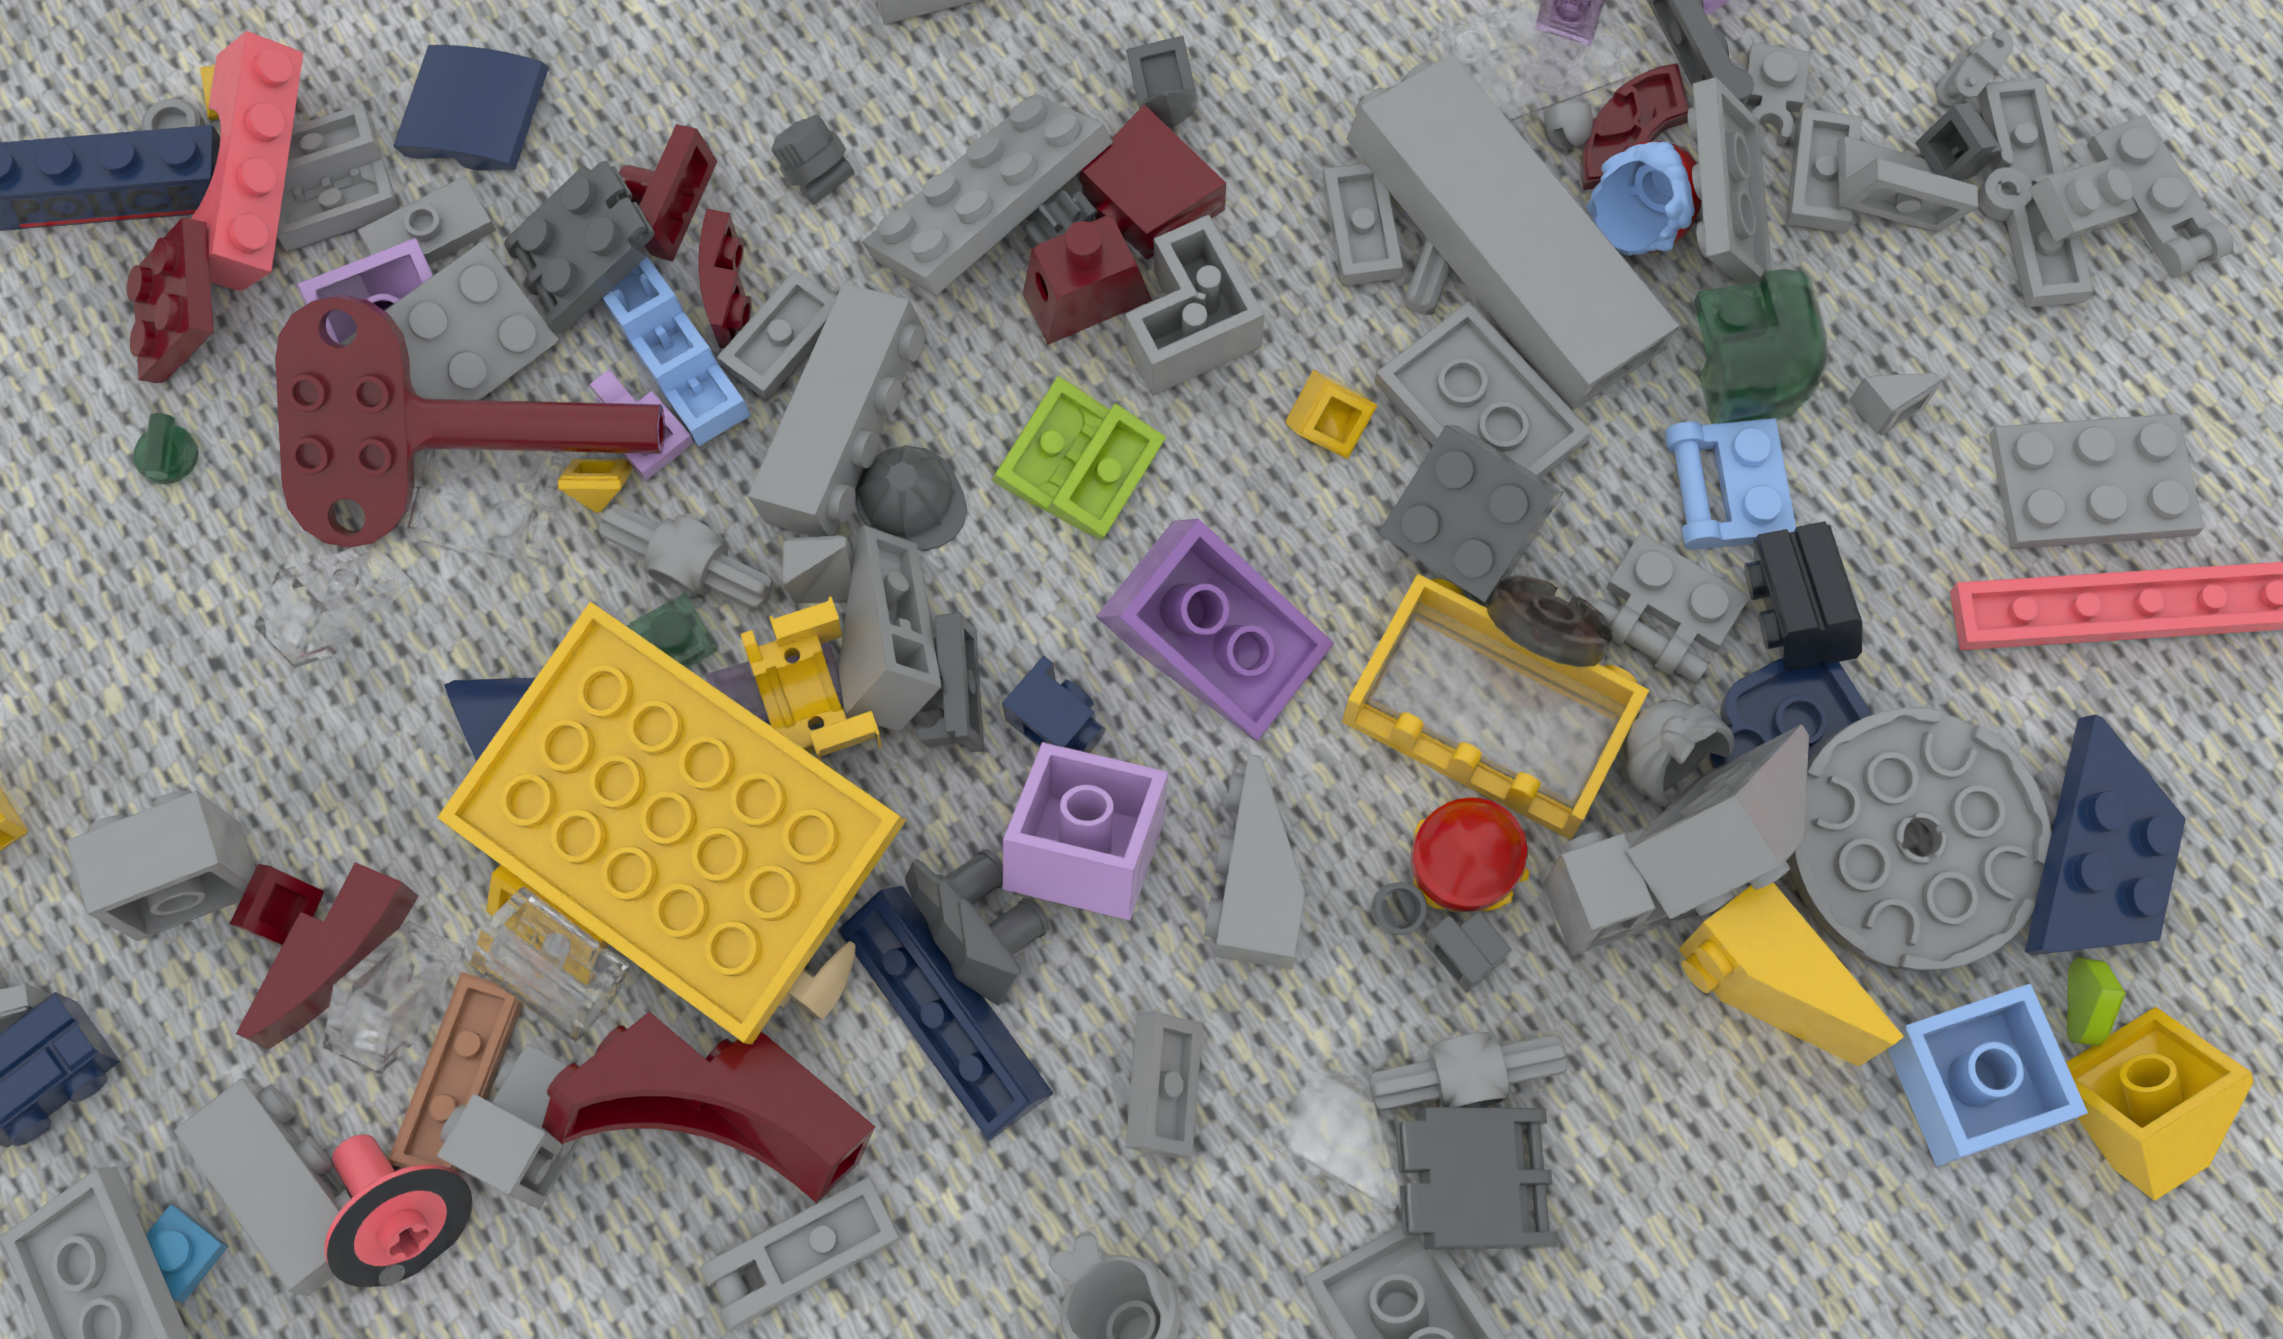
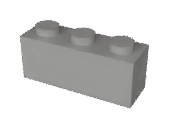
M240 1078L173 1131L286 1289L290 1292L310 1296L335 1276L326 1263L324 1255L325 1239L333 1220L352 1197L347 1188L340 1193L326 1175L333 1168V1165L321 1146L310 1136L301 1141L288 1121L296 1116V1114L279 1090L271 1084L263 1089L254 1083Z

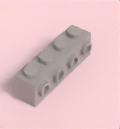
M846 283L842 284L747 496L765 523L813 537L835 536L840 523H844L849 519L855 505V488L864 468H869L876 458L879 448V433L887 415L893 414L900 403L902 380L910 362H914L919 358L924 346L925 331L910 299Z

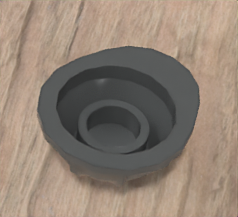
M904 445L885 450L876 456L869 468H864L855 489L857 512L866 526L916 543L918 550L926 551L942 547L957 536L965 523L967 505L964 492L955 473L942 457L926 448Z

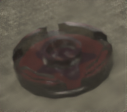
M1510 576L1500 581L1487 602V613L1495 626L1512 641L1536 655L1556 663L1575 667L1596 666L1605 658L1613 638V630L1604 615L1580 596L1576 597L1573 595L1570 602H1567L1555 596L1558 587L1542 579L1528 576Z

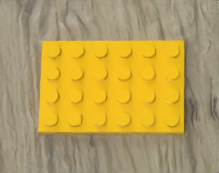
M592 602L588 603L437 817L733 1036L747 1044H753L906 822V819Z

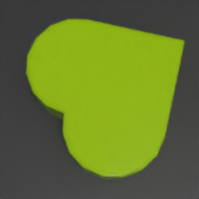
M2077 957L2072 961L2068 969L2067 1001L2069 1004L2067 1007V1036L2072 1043L2100 1046L2110 1035L2126 995L2114 973L2103 960Z

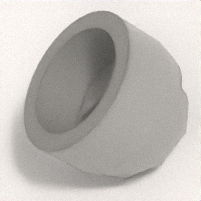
M1567 102L1544 110L1545 130L1549 141L1562 150H1571L1574 146H1583L1592 134L1593 117L1591 104L1586 102Z

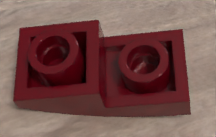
M706 209L699 244L698 270L700 290L704 308L718 346L724 349L735 337L736 331H740L749 322L752 300L750 296L745 294L738 274L743 260L744 241L737 236L730 213Z

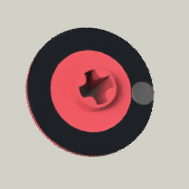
M366 1134L348 1138L334 1151L331 1160L332 1165L352 1197L333 1220L324 1245L326 1263L331 1272L340 1281L356 1287L391 1286L419 1273L451 1247L462 1234L472 1211V1194L468 1184L458 1172L445 1166L432 1164L416 1165L395 1171L375 1138Z

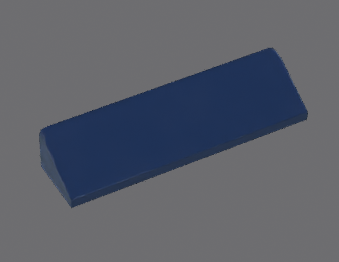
M903 886L879 890L838 929L846 943L851 941L855 944L856 957L988 1141L994 1139L1053 1095L1050 1087L986 999L955 979L947 957L933 940L925 917Z

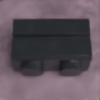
M1824 521L1798 526L1794 532L1783 529L1758 534L1756 539H1754V561L1745 563L1744 569L1751 599L1763 598L1766 610L1759 612V622L1766 649L1778 648L1783 666L1788 671L1819 666L1821 661H1826L1830 664L1857 659L1862 654L1863 622L1830 524L1828 525Z

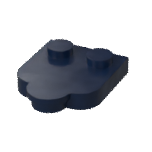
M1780 658L1738 680L1731 686L1722 700L1720 716L1721 720L1731 729L1734 735V750L1729 757L1709 753L1713 769L1801 724L1809 734V760L1814 752L1839 730L1873 714L1840 662L1828 664L1826 661H1821L1819 666L1788 671L1787 668H1784Z

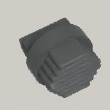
M813 115L812 117L796 121L775 138L771 151L780 163L779 169L791 186L799 185L802 194L813 205L817 204L855 174L850 163L843 157L846 151L844 144L835 131L829 130L819 115Z

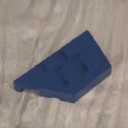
M2096 714L2081 717L2077 720L2025 947V952L2031 955L2159 941L2161 938L2186 818L2106 720Z

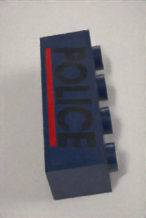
M213 125L0 142V231L194 215L211 182L218 158L221 137Z

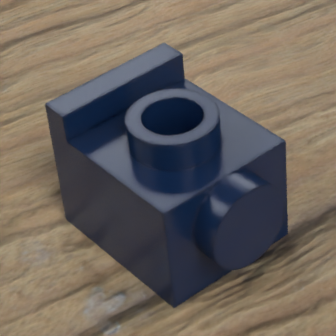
M1044 655L1002 702L1005 721L1039 748L1043 742L1090 753L1099 743L1106 730L1095 719V711L1091 709L1094 702L1089 695L1070 680L1065 679L1059 684L1055 679L1053 662Z

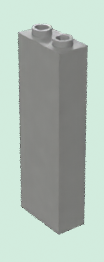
M1453 53L1432 65L1428 61L1418 64L1404 76L1401 83L1387 91L1383 88H1377L1368 93L1357 104L1355 108L1357 115L1347 136V141L1389 190L1391 195L1533 369L1572 411L1661 353L1680 325Z

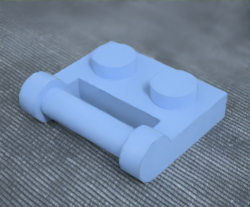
M1776 418L1701 425L1698 422H1681L1671 425L1665 430L1667 450L1675 453L1687 523L1681 528L1685 549L1695 550L1754 544V539H1756L1758 534L1783 529L1794 532L1796 524ZM1714 449L1726 522H1717L1711 519L1699 450Z

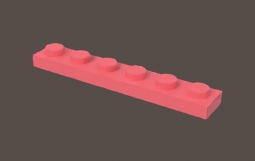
M2283 562L1957 582L1950 590L1960 650L2283 630Z

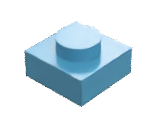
M173 1204L169 1205L146 1234L172 1298L182 1303L185 1302L229 1247L184 1210Z

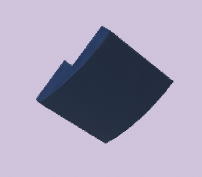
M428 45L393 147L405 157L414 159L455 158L466 169L476 171L516 170L549 67L540 60L504 51L470 46Z

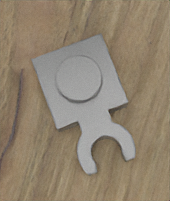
M1752 42L1748 51L1745 71L1752 76L1754 88L1746 104L1757 106L1751 113L1759 120V125L1769 123L1776 127L1778 131L1777 146L1784 147L1794 127L1793 118L1789 111L1800 113L1804 104L1811 52Z

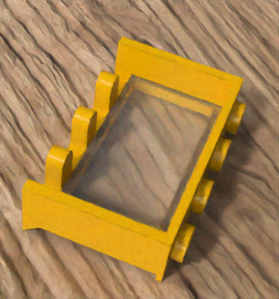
M1417 573L1349 696L1342 723L1572 840L1600 789L1649 689L1637 684L1636 678L1631 673L1614 665L1601 666L1595 662L1570 664L1540 655L1523 646L1504 632L1492 615V607L1486 608L1466 598L1462 590L1449 581L1439 578L1430 580Z

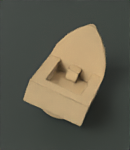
M849 941L841 947L814 977L803 970L779 1004V1007L784 1009L788 1002L792 1000L812 1016L823 1021L839 1000L846 986L854 961L855 944Z

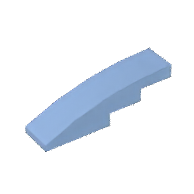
M648 257L643 259L601 301L673 411L699 447L750 417L751 413L744 399L716 362L710 347L684 313L676 295Z

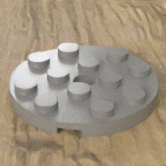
M1924 707L1895 708L1862 718L1839 730L1814 752L1807 765L1804 840L1788 858L1792 878L1802 900L1816 921L1830 936L1858 956L1886 967L1906 971H1933L1967 965L1990 955L2009 942L2024 927L2034 912L2035 900L2051 838L2049 816L2044 799L2033 776L2019 756L2003 740L1982 725L1973 726L1959 718L1943 714V710ZM1910 821L1922 823L1931 832L1933 839L1932 848L1924 857L1914 855L1909 849L1902 847L1904 830Z

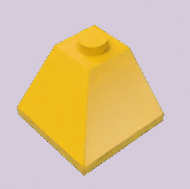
M2156 1006L2109 1035L2107 1040L2100 1046H2091L2066 1062L2088 1114L2078 1117L2079 1121L2111 1167L2154 1201L2210 1166L2254 1083L2251 1071Z

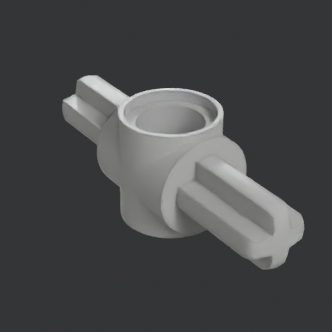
M613 505L609 510L605 511L601 519L599 534L602 538L644 557L645 571L652 579L668 589L671 584L684 589L681 595L693 599L697 594L703 596L710 590H713L753 610H758L767 602L771 594L770 592L773 587L772 578L728 557V548L725 540L714 530L697 520L678 515L675 520L668 518L659 524L621 505Z
M1478 1032L1452 1037L1433 1044L1431 1049L1428 1050V1061L1375 1071L1370 1075L1369 1085L1374 1105L1380 1111L1435 1100L1438 1101L1440 1107L1466 1108L1465 1105L1479 1102L1480 1108L1505 1101V1096L1509 1095V1085L1563 1074L1567 1071L1568 1061L1565 1046L1557 1035H1548L1500 1045L1495 1036L1491 1037L1489 1032Z

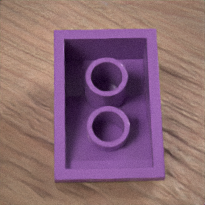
M1199 518L1173 521L1096 615L1103 624L1137 654L1256 741L1260 739L1334 644L1331 639Z

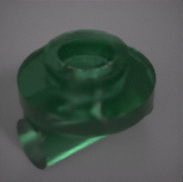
M164 413L149 415L147 432L136 443L133 455L137 470L147 480L156 484H172L184 479L194 469L199 453L197 443L191 434L184 428L175 425L176 419L173 416Z

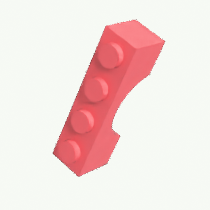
M249 31L241 34L216 56L208 109L216 111L220 119V147L215 170L207 192L198 209L191 217L193 220L206 222L210 283L240 291L250 287L272 271L304 53Z

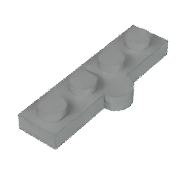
M2044 78L1987 83L1978 94L1982 116L1985 124L2003 151L1993 159L1995 170L1988 175L1978 193V204L1988 217L1997 221L2007 222L2026 308L2086 302L2094 290L2081 235L2055 243L2029 190L2031 186L2049 176L2066 172Z

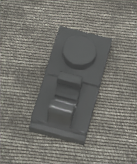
M960 612L936 615V637L933 640L943 688L939 689L920 711L940 710L944 717L939 718L938 722L932 727L916 729V737L928 747L958 743L961 747H966L971 752H984L977 631Z

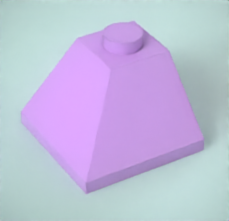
M414 238L298 283L295 286L304 305L320 298L344 294L369 300L385 311L433 275L417 239ZM334 310L327 317V333L338 344L357 331L355 321L345 311Z

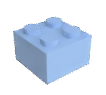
M2031 983L1905 1025L1899 1029L1904 1037L1887 1049L1936 1167L2059 1126L2088 1114Z

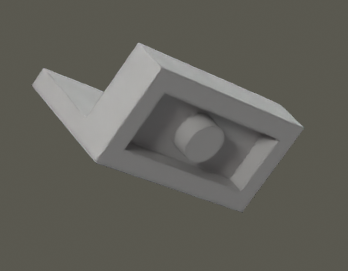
M1846 136L1837 141L1839 201L1841 207L1930 231H1942L1978 208L1977 185L1935 174L1924 158Z

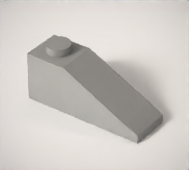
M864 525L857 534L838 663L845 716L848 717L872 711L878 726L898 732L941 688V681L917 544Z

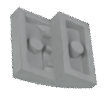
M363 103L293 126L277 237L285 252L366 226L400 209L372 123Z

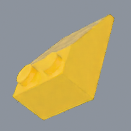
M1774 882L1757 890H1754L1752 885L1705 920L1678 949L1686 958L1682 961V967L1686 975L1702 992L1709 993L1713 991L1722 1002L1858 1067L1890 1048L1904 1037Z

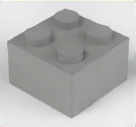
M197 790L193 792L175 791L162 795L153 801L152 808L128 817L116 815L102 818L89 825L87 828L88 832L66 840L87 914L136 941L143 940L240 902L255 871L241 823Z

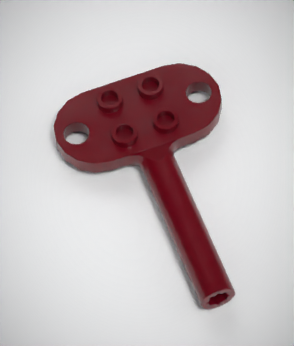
M343 294L311 301L290 316L278 336L275 367L282 488L287 508L302 529L323 543L347 548L372 544L398 527L411 507L415 484L414 461L416 454L421 450L462 449L662 454L665 416L661 404L422 398L412 387L410 359L404 334L387 312L366 299ZM334 310L345 311L356 323V337L349 345L338 344L327 333L326 320ZM340 499L354 500L362 507L365 514V523L361 530H347L339 524L335 516V506Z

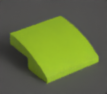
M1057 376L991 478V481L1081 531L1102 540L1163 444L1166 436L1115 403L1108 409L1062 377Z

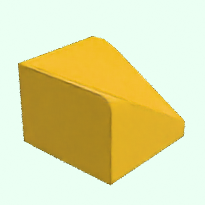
M1313 369L1287 416L1286 425L1296 434L1348 459L1378 405L1359 391Z

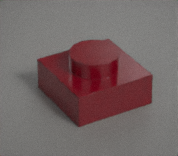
M257 864L230 921V925L282 947L299 913L302 912L313 917L325 891L274 867Z

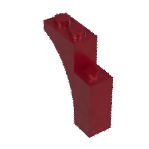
M650 1011L628 1029L624 1025L613 1029L600 1043L594 1056L581 1066L577 1063L569 1064L553 1079L547 1090V1095L550 1099L542 1124V1128L561 1144L588 1135L624 1129H661L705 1137L731 1146L756 1158L780 1173L815 1203L819 1202L860 1163L875 1129V1126L762 1031L753 1044L743 1043L739 1039L735 1042L728 1038L724 1039L713 1048L705 1059Z

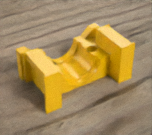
M831 596L828 597L829 601L773 619L770 616L776 641L758 646L753 630L740 634L771 726L809 753H815L819 760H821V756L874 738L878 749H882L880 733L872 711L846 719L836 694L820 645L842 637L840 620ZM792 656L800 658L796 663L787 662L788 658ZM820 723L823 725L821 728L810 730L813 724Z

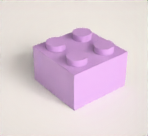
M1042 742L1003 838V890L1131 920L1165 822L1168 772Z

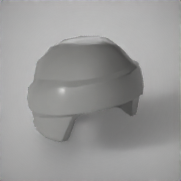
M1675 699L1654 703L1649 708L1638 713L1624 740L1623 748L1627 761L1626 772L1629 783L1640 794L1648 796L1663 807H1668L1672 802L1664 792L1692 772L1707 754L1714 753L1729 757L1734 750V735L1719 715L1701 704L1690 705Z
M1084 1232L1075 1237L1073 1253L1060 1250L1050 1257L1048 1265L1053 1272L1071 1283L1062 1301L1060 1315L1061 1329L1065 1339H1177L1181 1324L1177 1291L1159 1268L1139 1258L1124 1255H1100L1096 1237Z

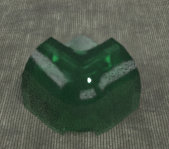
M1790 269L1764 270L1759 282L1698 291L1694 300V306L1708 356L1699 379L1711 424L1776 418V421L1795 415L1796 411L1814 395L1827 366V334L1812 279L1804 272Z

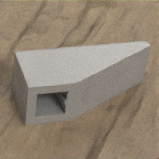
M1248 754L1245 774L1232 772L1226 811L1238 813L1234 836L1221 835L1215 873L1227 875L1224 899L1210 898L1204 936L1217 938L1215 957L1292 970L1296 956L1305 890L1262 757Z

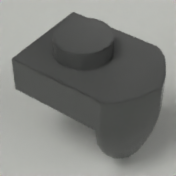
M1184 36L1126 49L1139 109L1145 104L1168 127H1175L1186 120L1194 112L1198 104V98Z

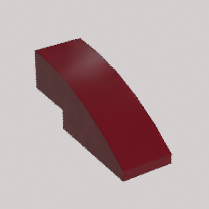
M355 862L324 922L302 912L299 913L236 1034L269 1050L304 1028L339 1000L372 966L398 932L419 895L403 882Z

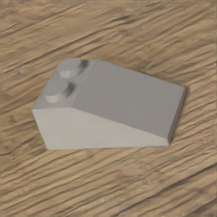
M1802 724L1696 778L1626 850L1669 919L1677 917L1693 908L1699 916L1708 914L1727 903L1734 896L1733 889L1750 882L1753 889L1757 890L1773 883L1790 870L1786 861L1804 840L1809 734Z
M1402 1226L1304 1277L1305 1284L1334 1339H1505L1447 1250H1425L1424 1236L1403 1235Z

